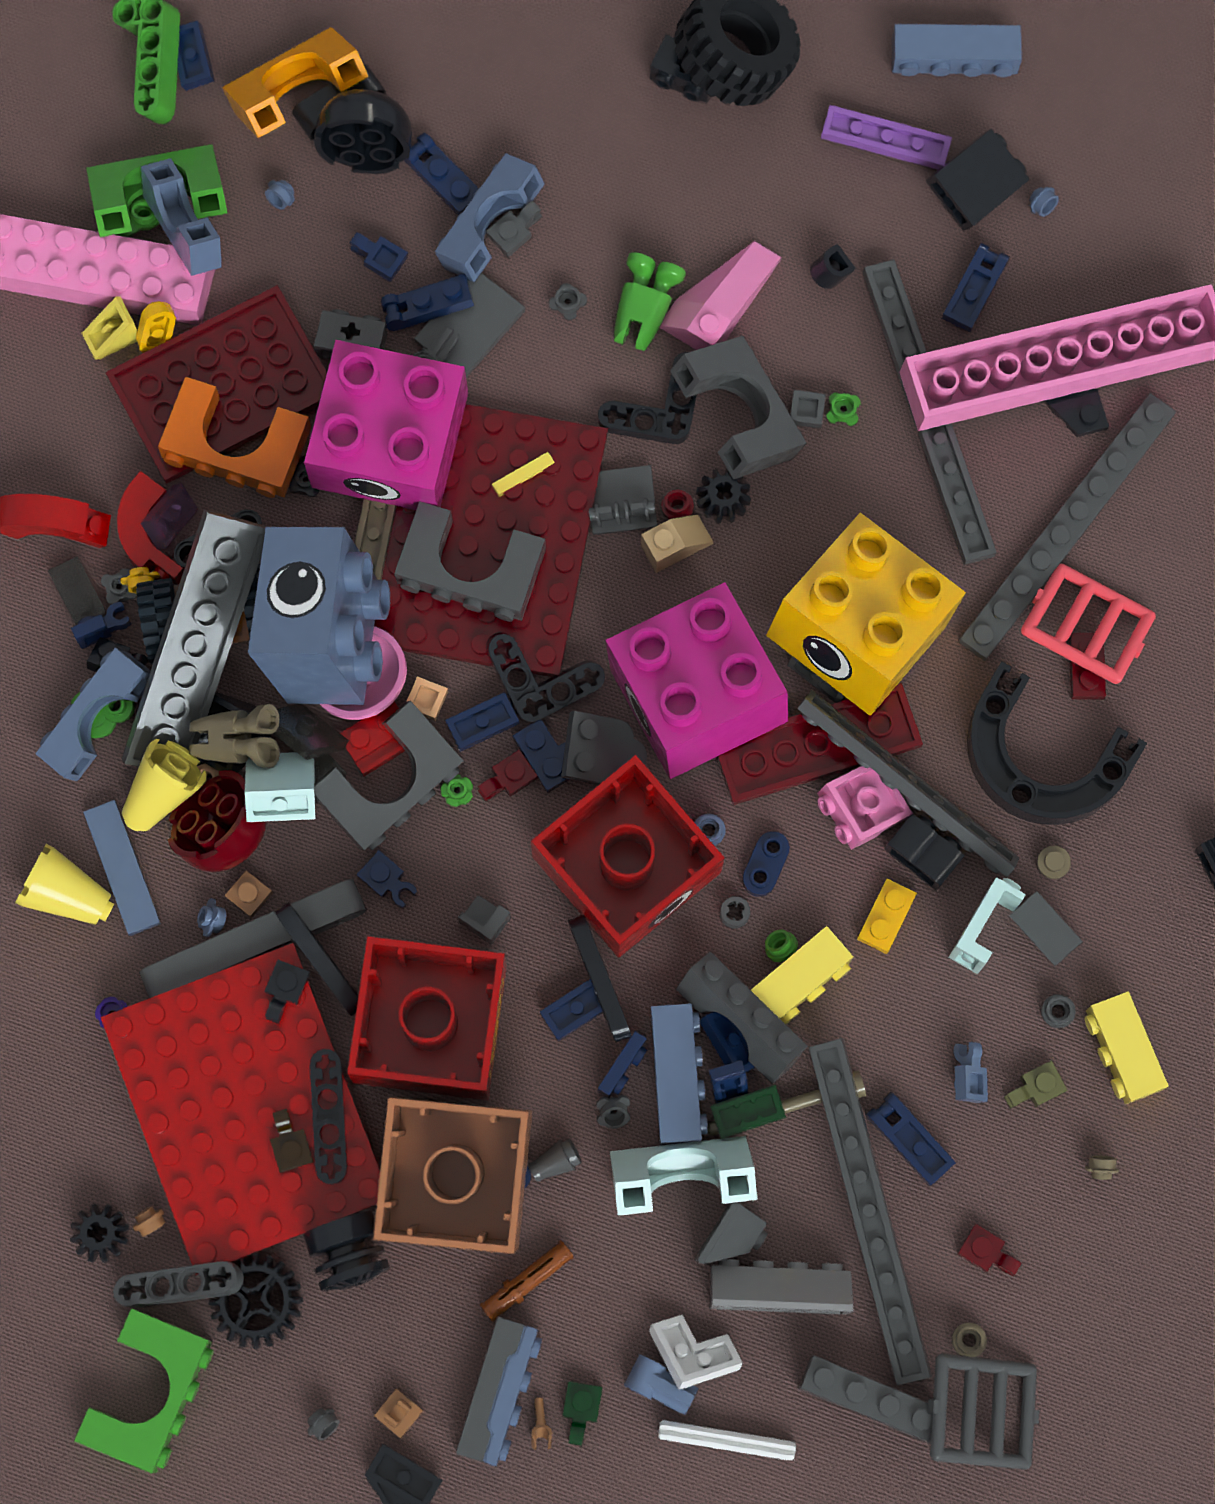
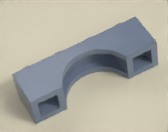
M507 153L504 154L499 163L493 167L491 174L481 188L477 189L465 210L458 215L455 224L447 235L440 240L438 247L434 251L445 270L456 275L465 273L468 280L476 281L492 258L484 244L485 233L490 223L506 211L524 208L529 202L534 200L544 186V182L535 165Z
M172 159L141 166L143 197L190 275L193 276L221 268L220 237L208 217L198 220L187 197L183 177Z
M114 648L113 651L107 653L102 658L100 668L93 678L88 679L80 689L81 694L73 704L63 710L60 721L53 731L48 732L40 742L41 747L35 754L63 778L78 781L97 756L91 741V728L96 715L107 704L117 700L138 702L144 693L150 670L130 653L121 649Z

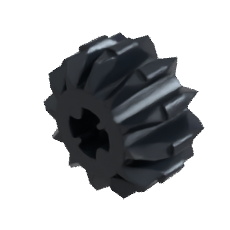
M715 468L712 471V478L705 475L702 477L701 483L703 486L697 487L696 495L701 497L697 500L698 508H706L704 517L709 518L715 514L716 523L719 524L722 522L723 516H726L728 521L732 523L735 521V513L740 516L745 515L746 509L744 506L750 505L751 497L747 495L750 491V485L747 483L741 484L743 476L733 479L727 468L725 475H721L718 469ZM718 492H721V495L724 492L729 493V499L726 500L725 496L724 500L719 499Z
M93 1204L90 1208L91 1216L83 1210L78 1213L79 1217L84 1221L82 1225L72 1222L71 1228L80 1231V1234L70 1237V1241L72 1243L83 1242L77 1248L76 1253L81 1256L88 1251L87 1261L93 1263L99 1254L101 1261L107 1263L109 1262V1250L117 1257L121 1255V1251L116 1247V1244L118 1242L123 1245L128 1244L129 1240L120 1236V1233L126 1232L130 1228L128 1224L117 1225L124 1217L122 1212L118 1211L111 1216L112 1206L106 1204L100 1213L98 1205ZM99 1225L107 1230V1236L102 1235L104 1240L101 1242L92 1237L93 1231L97 1232L98 1230L95 1228Z

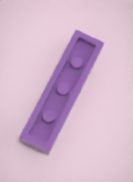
M832 105L829 106L821 139L938 170L945 165L952 137Z

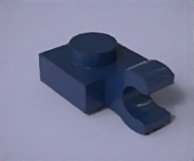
M356 232L350 241L352 245L350 250L362 257H366L364 266L392 282L408 257L407 251L380 236L375 244L364 235Z
M115 602L110 605L104 617L101 614L96 617L93 615L87 616L78 621L76 626L71 627L81 649L97 643L100 637L107 639L112 636L111 632L126 629L132 624L129 617H124L121 620L115 619L118 612L125 610L122 602Z

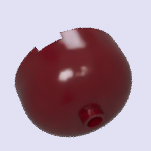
M222 770L219 771V776L206 781L197 792L172 811L169 822L173 824L171 838L167 839L173 852L189 865L202 871L220 872L238 866L253 854L264 836L267 821L247 822L245 778L237 772Z

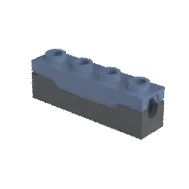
M500 1317L497 1318L456 1454L493 1466H497L499 1460L506 1461L511 1441L505 1438L509 1425L516 1427L522 1409L521 1406L516 1405L520 1391L527 1392L532 1372L526 1371L530 1357L537 1359L543 1340L537 1337L538 1329L526 1327L523 1324Z

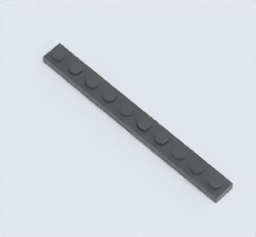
M890 260L864 267L862 273L912 414L899 372L906 357L926 353L927 351L895 260ZM952 423L921 431L917 429L963 565L994 557L997 552Z
M1150 393L963 634L959 640L960 644L983 661L987 660L1034 599L1039 589L1044 586L1057 566L1061 564L1176 414L1174 409Z
M841 1038L811 1046L809 1050L896 1385L930 1378L932 1374L844 1039Z

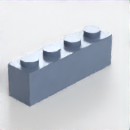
M894 25L892 35V73H900L904 76H914L918 73H932L934 76L964 74L968 77H975L980 74H995L998 77H1008L1012 74H1018L1022 61L1021 25Z
M692 1004L651 1006L660 1146L702 1141L701 1135L708 1134L707 1116L706 1114H700L699 1101L705 1100L704 1080H697V1067L703 1066L701 1046H695L694 1033H700L699 1012H692Z

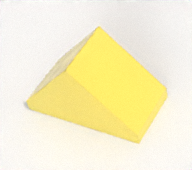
M121 296L115 297L82 332L95 360H100L137 342L136 326Z

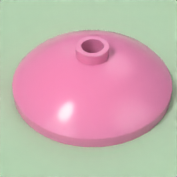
M374 627L372 641H378L381 645L383 665L379 681L367 682L364 705L320 704L323 709L342 719L359 720L379 714L396 700L406 680L407 663L401 646L388 632Z

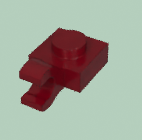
M517 750L492 767L495 777L480 784L478 792L485 802L504 789L511 797L536 781L538 775L521 751Z
M977 1224L974 1225L957 1254L986 1273L993 1264L1013 1277L1022 1264L1015 1258L1001 1252L1005 1241Z

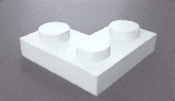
M683 1315L654 1323L649 1330L679 1390L738 1371L743 1364L728 1334L697 1343Z

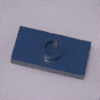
M742 1060L709 1070L715 1104L749 1093Z

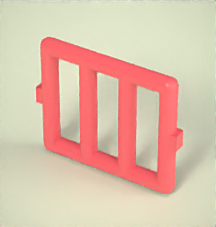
M1059 564L1050 576L1044 589L1040 588L1032 602L1035 605L1025 620L1021 633L1025 637L1111 683L1119 684L1134 657L1138 658L1144 648L1143 640L1152 626L1156 615L1145 606L1065 564ZM1065 579L1081 587V590L1055 637L1038 629L1037 626ZM1094 594L1111 604L1083 653L1068 645L1067 641ZM1124 610L1140 620L1114 668L1097 660L1096 657L1121 611Z

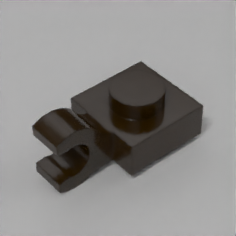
M287 1109L274 1112L273 1117L280 1136L270 1139L279 1172L313 1163L304 1129L293 1131Z

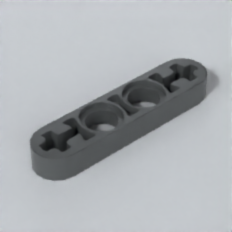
M220 1261L128 1274L117 1280L113 1293L117 1303L129 1308H141L232 1295L240 1290L243 1285L244 1276L242 1270L237 1265ZM226 1272L232 1275L231 1279L227 1280L225 1284L217 1281L212 1282L211 1276L214 1278L224 1277ZM198 1273L201 1277V1285L196 1291L190 1292L187 1287V1281L192 1274ZM167 1278L170 1284L169 1290L164 1296L159 1297L156 1293V1284L160 1279ZM132 1286L145 1288L146 1293L136 1292L132 1293L131 1297L126 1296V1290H130Z

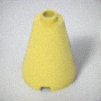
M160 739L153 740L147 746L122 809L124 822L130 829L134 831L150 830L197 792L206 782V771L204 770L201 774L197 767L200 761L197 757L190 755L189 750L169 740L165 745L157 744Z
M48 844L45 845L43 852L39 855L21 894H19L15 902L22 907L95 925L99 919L106 921L114 906V903L109 901L111 894L57 849Z

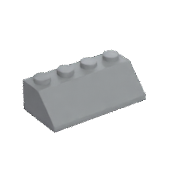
M722 1259L719 1260L718 1265L711 1266L709 1309L848 1315L853 1312L851 1271H843L842 1264H822V1270L808 1269V1263L788 1262L787 1268H774L773 1261H753V1267L739 1266V1260Z

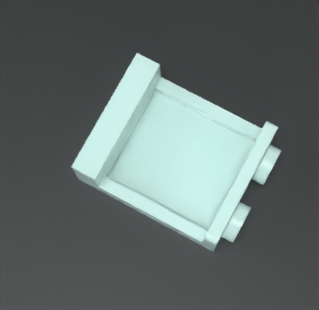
M314 751L280 753L277 764L271 768H261L250 758L246 761L245 803L247 822L315 819Z
M995 878L948 958L976 974L981 971L993 952L979 945L975 940L997 903L1013 912L1016 910L1025 897V894L1020 891V885L1008 878H1003V880Z

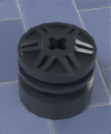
M372 1211L346 1216L313 1228L303 1234L309 1255L311 1257L326 1255L328 1260L314 1269L315 1274L320 1275L332 1272L333 1275L318 1282L322 1292L338 1289L345 1290L367 1283L380 1273L390 1269L387 1259L374 1262L371 1260V1258L385 1252L384 1247H367L366 1241L374 1237L375 1219Z

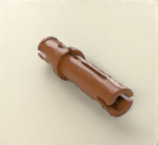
M560 1240L557 1245L534 1261L511 1281L505 1280L502 1283L503 1287L486 1301L480 1303L479 1306L491 1322H494L497 1317L515 1303L521 1304L524 1301L523 1297L568 1261L574 1258L573 1254Z

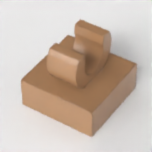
M396 1388L374 1416L402 1439L423 1413V1410Z

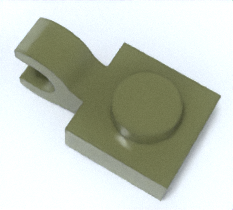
M1051 1060L1020 1076L1024 1086L1004 1096V1099L1010 1109L1030 1098L1035 1107L1068 1090Z

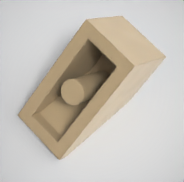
M698 514L670 519L641 534V547L656 573L713 544V540Z

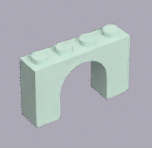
M746 1136L610 1151L618 1215L653 1212L651 1193L662 1185L683 1180H700L716 1185L720 1191L722 1204L757 1200L754 1164Z

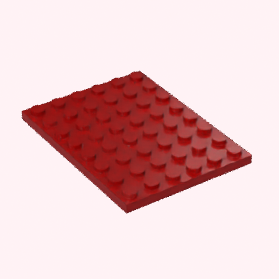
M294 943L100 1017L192 1265L220 1261L230 1263L304 1234L328 1222L377 1205L380 1169L343 1071L347 1174L341 1182L333 1185L322 1182L316 1174L310 1061L312 1056L319 1050L330 1049L334 1052L335 1050L308 980L298 1005L287 1002L279 1024L267 1020L265 1017L274 997L265 993V989L277 960L303 969ZM328 1055L322 1056V1061L316 1063V1068L322 1069L324 1080L316 1079V1086L326 1083L338 1084L337 1078L330 1080L329 1070L335 1067L336 1063L335 1061H330ZM323 1090L318 1096V1104L323 1109H332L337 1104L338 1097L333 1090ZM287 1109L293 1131L304 1129L314 1162L280 1173L270 1139L280 1136L273 1113ZM327 1124L320 1130V1139L325 1144H333L339 1138V1129L334 1124ZM341 1147L332 1150L320 1148V1156L328 1154V1165L322 1166V1173H328L329 1179H334L335 1173L341 1171V1165H337L334 1162V1153L341 1155Z

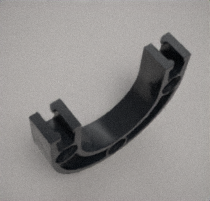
M1001 661L973 711L968 728V756L979 785L1000 808L1028 822L1061 825L1073 823L1093 815L1109 803L1124 785L1147 742L1139 738L1135 744L1131 743L1128 749L1133 754L1128 761H1124L1121 757L1114 755L1113 750L1122 738H1127L1129 733L1117 727L1092 771L1080 780L1065 785H1047L1030 779L1012 762L1006 749L1004 737L1008 716L1030 677L1022 673L1019 679L1015 678L1013 685L1017 688L1012 695H1007L1004 691L998 690L996 685L999 678H1003L1006 672L1009 673L1012 667ZM991 701L998 703L1002 708V712L999 714L990 713L986 708V703ZM1103 768H1114L1118 774V779H1107L1103 774ZM1012 791H1024L1028 796V802L1019 803L1014 800Z

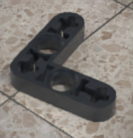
M688 352L678 354L673 361L672 368ZM671 373L665 409L619 401H608L598 411V423L600 427L608 428V433L669 444H680L689 437L697 394L690 396L691 400L686 405L676 404L672 396L675 392L682 390L677 382H674L675 379ZM611 411H616L617 417H619L615 419L614 423H608V417H606L610 415ZM627 412L632 413L630 416V427H625L626 420L624 419H627ZM675 413L682 414L680 428L685 429L679 430L678 434H672V428L667 427L673 426ZM641 415H647L652 418L654 423L650 429L641 430L636 426L635 420Z
M498 632L490 636L486 642L487 654L515 711L522 719L528 722L539 721L602 687L605 681V673L602 667L593 661L586 660L564 670L560 675L553 676L537 684L517 642L512 636L507 633ZM498 640L510 643V646L506 648L510 659L513 660L516 656L518 658V661L510 662L502 669L500 664H505L506 661L502 654L499 652L494 653V650L498 647L496 643ZM514 668H521L525 673V680L519 686L510 685L507 679L509 672ZM586 668L596 671L597 674L593 676L594 682L590 684L585 680L576 684L580 688V691L576 692L575 685L568 677L573 675L575 680H579L585 676L584 670ZM558 682L566 683L569 689L568 695L562 700H555L551 694L553 685ZM544 690L545 697L551 703V706L547 707L545 702H541L535 706L536 712L534 714H531L529 711L523 712V708L527 706L525 700L530 698L536 702L543 697L539 692Z

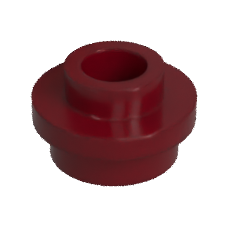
M677 489L667 493L662 500L661 508L664 516L670 520L691 516L694 510V502L688 493ZM675 505L683 506L681 509H672Z

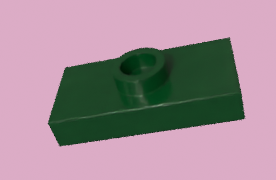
M776 1085L710 1106L721 1139L786 1118Z

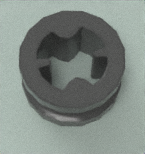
M734 896L723 902L720 909L722 923L729 928L738 929L748 922L750 906L745 899ZM735 904V908L740 905L743 908L741 912L742 919L735 921V917H733V920H730L727 917L730 911L728 906Z

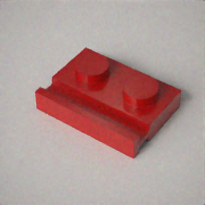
M395 702L379 714L362 719L337 735L363 777L405 751L382 725L388 717L399 709Z

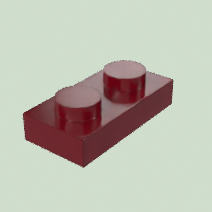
M1071 633L1069 645L1084 653L1094 633ZM1103 644L1096 659L1105 664ZM1070 661L1071 700H1104L1106 697V680Z

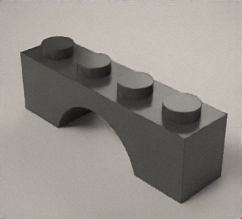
M711 951L688 970L676 988L699 1013L713 1011L722 1014L732 1021L746 1040L749 1051L748 1061L772 1084L796 1063L808 1047Z
M813 1355L810 1357L799 1385V1390L869 1417L922 1442H931L932 1414H928L927 1402Z

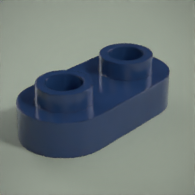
M771 831L763 834L758 839L742 879L743 886L749 894L762 897L768 895L774 889L790 850L789 842L784 835ZM769 843H776L779 846V851L771 853L767 850V845ZM756 873H763L766 876V881L757 883L753 876Z

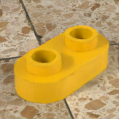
M156 301L148 304L142 311L136 334V340L142 353L172 338L176 317L170 304Z

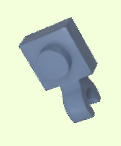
M969 1042L968 1054L967 1045L955 1044L954 1056L961 1064L955 1066V1100L973 1103L988 1102L987 1068H983L980 1065L982 1056L981 1043Z

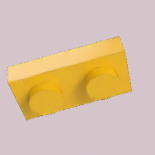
M886 879L857 940L887 954L917 893L890 879Z

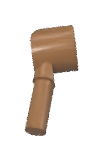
M535 1398L536 1426L532 1430L531 1446L536 1450V1439L542 1437L548 1441V1449H550L552 1430L546 1425L543 1398Z

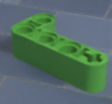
M120 0L113 8V20L122 28L138 36L134 108L137 113L156 124H166L175 113L180 13L176 7L165 0Z

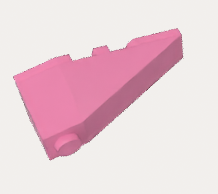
M752 242L677 298L666 313L659 328L695 350L726 341L780 262L781 257L759 243Z

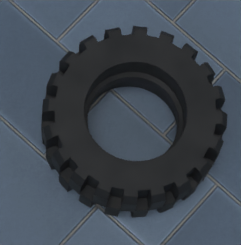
M693 0L676 25L677 30L674 35V41L677 45L675 47L678 59L683 61L681 67L685 74L689 73L692 77L691 81L697 87L700 85L705 89V94L708 96H716L720 98V102L726 104L735 102V106L756 105L764 100H768L795 69L796 63L800 58L799 47L801 46L799 33H796L797 25L794 19H790L788 16L789 11L785 5L781 6L776 0ZM724 31L739 38L748 47L751 54L737 48L727 38Z

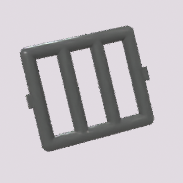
M939 1354L935 1360L933 1399H928V1414H932L931 1459L937 1462L1029 1469L1032 1465L1034 1424H1039V1410H1035L1036 1366L1032 1363ZM949 1369L965 1370L960 1449L944 1448ZM979 1372L994 1373L989 1452L974 1450ZM1008 1375L1023 1377L1018 1455L1003 1453Z

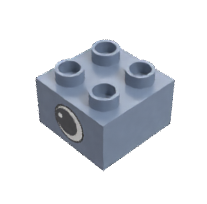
M266 527L248 654L287 704L364 705L367 682H378L382 673L383 656L381 645L378 641H372L375 620H386L389 614L390 589L388 582L376 578L373 573L370 554L358 550L344 527Z

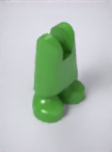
M631 252L626 263L633 274V282H625L622 289L615 322L614 342L623 345L629 334L631 323L635 322L641 324L635 349L645 351L656 335L671 304L672 298L667 295L668 290L680 284L684 280L686 272L678 265L661 262L656 271L654 286L649 288L647 286L654 273L656 263L647 255Z

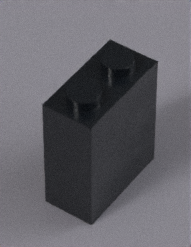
M990 129L976 138L926 179L925 182L960 228L965 231L976 225L1030 179L1026 175V168L1023 163L1017 158H1013L1007 150V143L1004 138Z

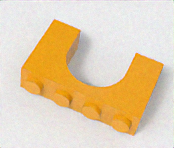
M330 27L223 86L222 89L235 115L257 138H260L286 123L276 102L290 89L308 81L323 79L330 81L342 92L369 76L357 49Z

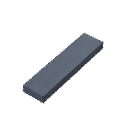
M113 800L84 811V816L128 935L132 936L160 925L159 916L116 801Z

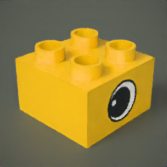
M860 512L785 596L766 636L871 716L945 629L966 592Z

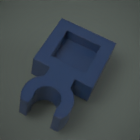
M380 850L356 874L362 882L381 898L390 892L395 905L401 909L406 907V904L399 898L402 891H410L414 896L418 894L413 884L399 881L404 875V871Z

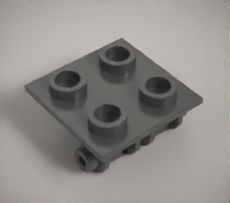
M651 465L600 471L594 506L589 508L593 535L648 529L657 526Z

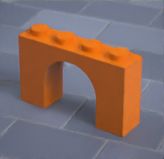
M185 376L158 445L164 461L178 468H182L183 465L195 468L196 473L205 477L212 478L216 475L225 478L227 483L235 487L243 488L244 485L256 488L259 494L269 498H274L275 495L285 498L311 430L309 417L277 407L267 436L259 448L241 457L225 456L213 450L206 439L209 424L220 399L216 386Z

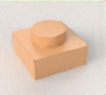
M417 676L407 701H411L426 718L436 721L447 696L448 688Z

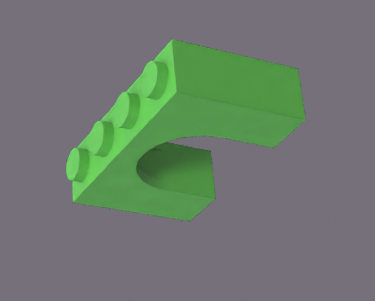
M213 145L86 167L100 237L132 231L128 210L133 200L143 194L141 166L170 158L183 177L185 190L191 198L194 214L197 219L227 214Z
M131 1308L117 1342L149 1354L161 1362L168 1373L170 1381L168 1400L164 1408L154 1418L136 1424L126 1422L95 1408H88L74 1441L149 1473H157L159 1468L164 1469L168 1463L172 1452L168 1445L172 1435L178 1436L186 1419V1416L182 1415L183 1409L187 1401L193 1402L200 1383L196 1381L201 1368L207 1369L214 1350L210 1349L212 1341Z

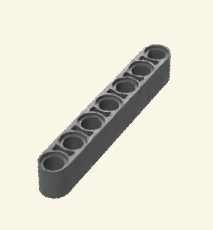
M353 879L337 883L291 904L314 936L350 921L367 911ZM273 911L142 969L139 975L149 998H152L291 943H294V945L297 943Z

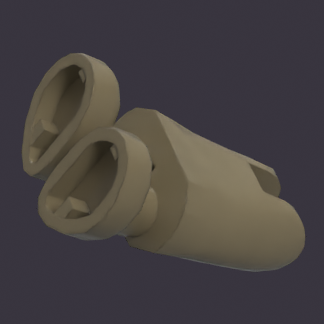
M261 704L249 714L244 710H235L193 720L190 722L189 732L208 733V743L189 745V753L197 758L226 763H245L250 758L261 768L274 767L280 755L279 746L276 741L268 737L251 738V733L272 734L276 732L280 722L279 713L273 705Z

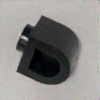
M838 244L826 250L810 267V273L814 282L825 289L835 287L856 270V267Z

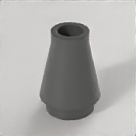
M567 1139L564 1142L559 1140L528 1165L535 1180L539 1182L549 1177L576 1170L575 1166L581 1164L582 1160L571 1139Z

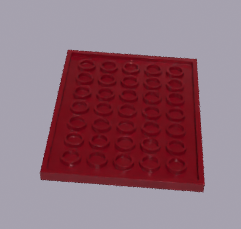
M466 404L441 503V508L451 510L453 518L443 548L441 563L450 575L466 582L481 581L493 575L501 566L513 530L544 538L546 551L522 621L513 619L512 622L504 621L495 617L494 612L482 609L481 612H475L463 607V603L458 601L441 602L434 599L431 593L419 590V593H412L402 589L400 584L397 583L394 573L416 510L397 506L382 580L388 582L390 589V610L386 620H375L374 627L380 628L393 636L403 651L491 667L494 666L487 654L486 642L495 633H507L517 642L532 674L548 677L560 675L591 523L589 508L594 506L608 437V428ZM549 452L555 462L554 464L543 469L541 473L505 491L504 495L498 497L492 487V483ZM501 640L496 642L498 647L494 650V653L499 652L506 661L505 664H500L501 668L510 662L518 661L517 656L512 660L506 652V648L510 646L509 642L504 643ZM521 668L512 669L514 671L524 672Z

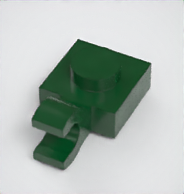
M568 1381L562 1417L572 1419L568 1444L582 1446L586 1421L597 1423L603 1387Z

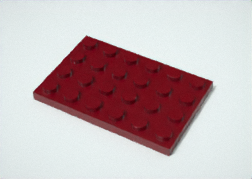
M278 285L105 372L166 484L195 469L186 465L178 468L167 464L158 449L185 376L216 386L220 399L209 424L206 439L213 450L224 455L267 433L277 407L299 414H304L318 407L327 371Z

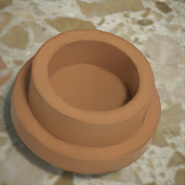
M150 1206L134 1217L137 1221L132 1226L134 1231H139L141 1236L144 1237L164 1225L166 1221L162 1216L164 1214L163 1209L154 1210Z

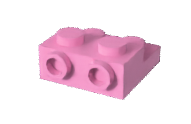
M861 766L825 784L817 793L819 796V809L824 815H831L837 825L835 827L836 837L842 844L848 843L851 850L879 836L883 831L908 819L913 814L900 791L896 788L891 789L880 780V775L870 767L865 768Z

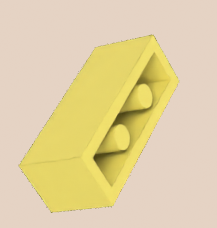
M826 926L753 987L751 991L777 1017L787 1024L800 1013L797 1008L806 999L810 1003L814 1002L826 991L823 987L826 982L832 977L837 982L852 969L848 964L854 956Z
M1129 991L1091 1005L1086 1010L1088 1015L1084 1017L1086 1026L1092 1036L1095 1034L1101 1046L1098 1048V1054L1102 1064L1105 1067H1110L1114 1077L1111 1080V1085L1118 1099L1123 1098L1126 1105L1169 1087Z

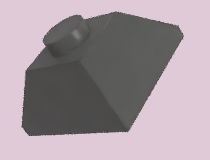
M738 1202L729 1203L694 1261L699 1264H705L747 1254L752 1248L758 1251L768 1235L763 1230L767 1223Z

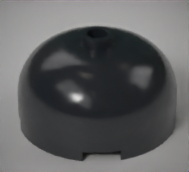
M349 90L331 98L320 111L316 124L314 145L318 154L331 165L336 161L351 166V172L388 173L398 169L399 163L410 156L412 141L411 122L403 107L391 97L373 90Z

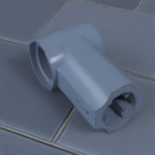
M639 1354L624 1386L650 1400L654 1398L665 1406L685 1415L698 1391V1387L692 1385L679 1390L671 1374L666 1371V1367Z

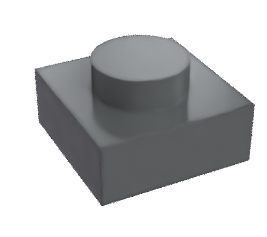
M794 390L790 412L794 423L797 426L821 429L826 394Z

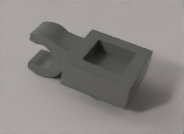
M532 200L521 210L517 217L509 211L486 231L487 236L507 257H510L532 238L528 228L542 217L539 213L541 209Z

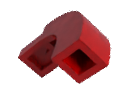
M140 471L126 488L119 504L117 529L121 544L135 568H149V572L153 570V572L159 573L160 577L158 579L171 578L175 585H179L184 569L158 550L151 543L150 538L152 523L159 512L170 501L169 496L163 487Z
M10 494L0 497V534L16 539L35 534L53 535L98 548L107 546L111 515L90 509L88 503L42 494Z

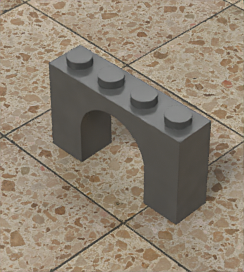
M744 336L685 353L670 370L686 398L712 389H724L738 395L750 407L755 419V428L733 435L718 451L733 479L792 460L807 444Z
M419 501L394 573L400 587L412 593H419V590L431 593L434 599L441 602L449 603L450 600L461 602L463 607L471 611L481 612L482 609L494 612L495 617L504 621L512 622L513 619L522 621L546 551L545 539L513 530L503 562L498 570L490 577L481 581H462L450 575L441 563L443 548L453 522L451 510Z
M411 701L405 702L382 723L406 751L411 762V780L401 796L383 804L368 801L353 788L337 768H331L314 783L316 801L360 850H365L367 847L373 850L387 838L383 833L392 825L396 828L401 826L411 816L408 811L417 802L421 806L424 805L436 794L433 788L442 780L448 783L461 771L457 766L463 762L462 758Z

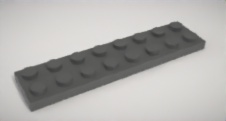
M204 509L122 756V761L125 764L139 767L147 746L155 739H160L157 744L165 745L169 740L183 746L187 750H189V745L199 743L202 733L189 732V725L193 720L208 716L262 556L265 528L267 526Z

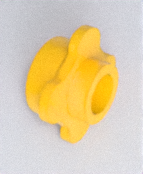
M137 567L129 571V576L120 580L121 584L128 585L130 593H136L137 583L158 579L160 575L158 572H149V568Z

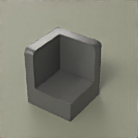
M477 896L465 913L461 912L458 916L460 924L490 945L494 943L511 919L509 911L500 905L498 907L494 906L481 896Z

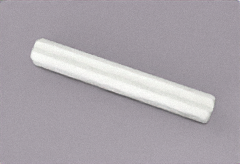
M666 1420L661 1421L659 1425L658 1437L662 1440L790 1461L795 1457L796 1443L793 1441Z

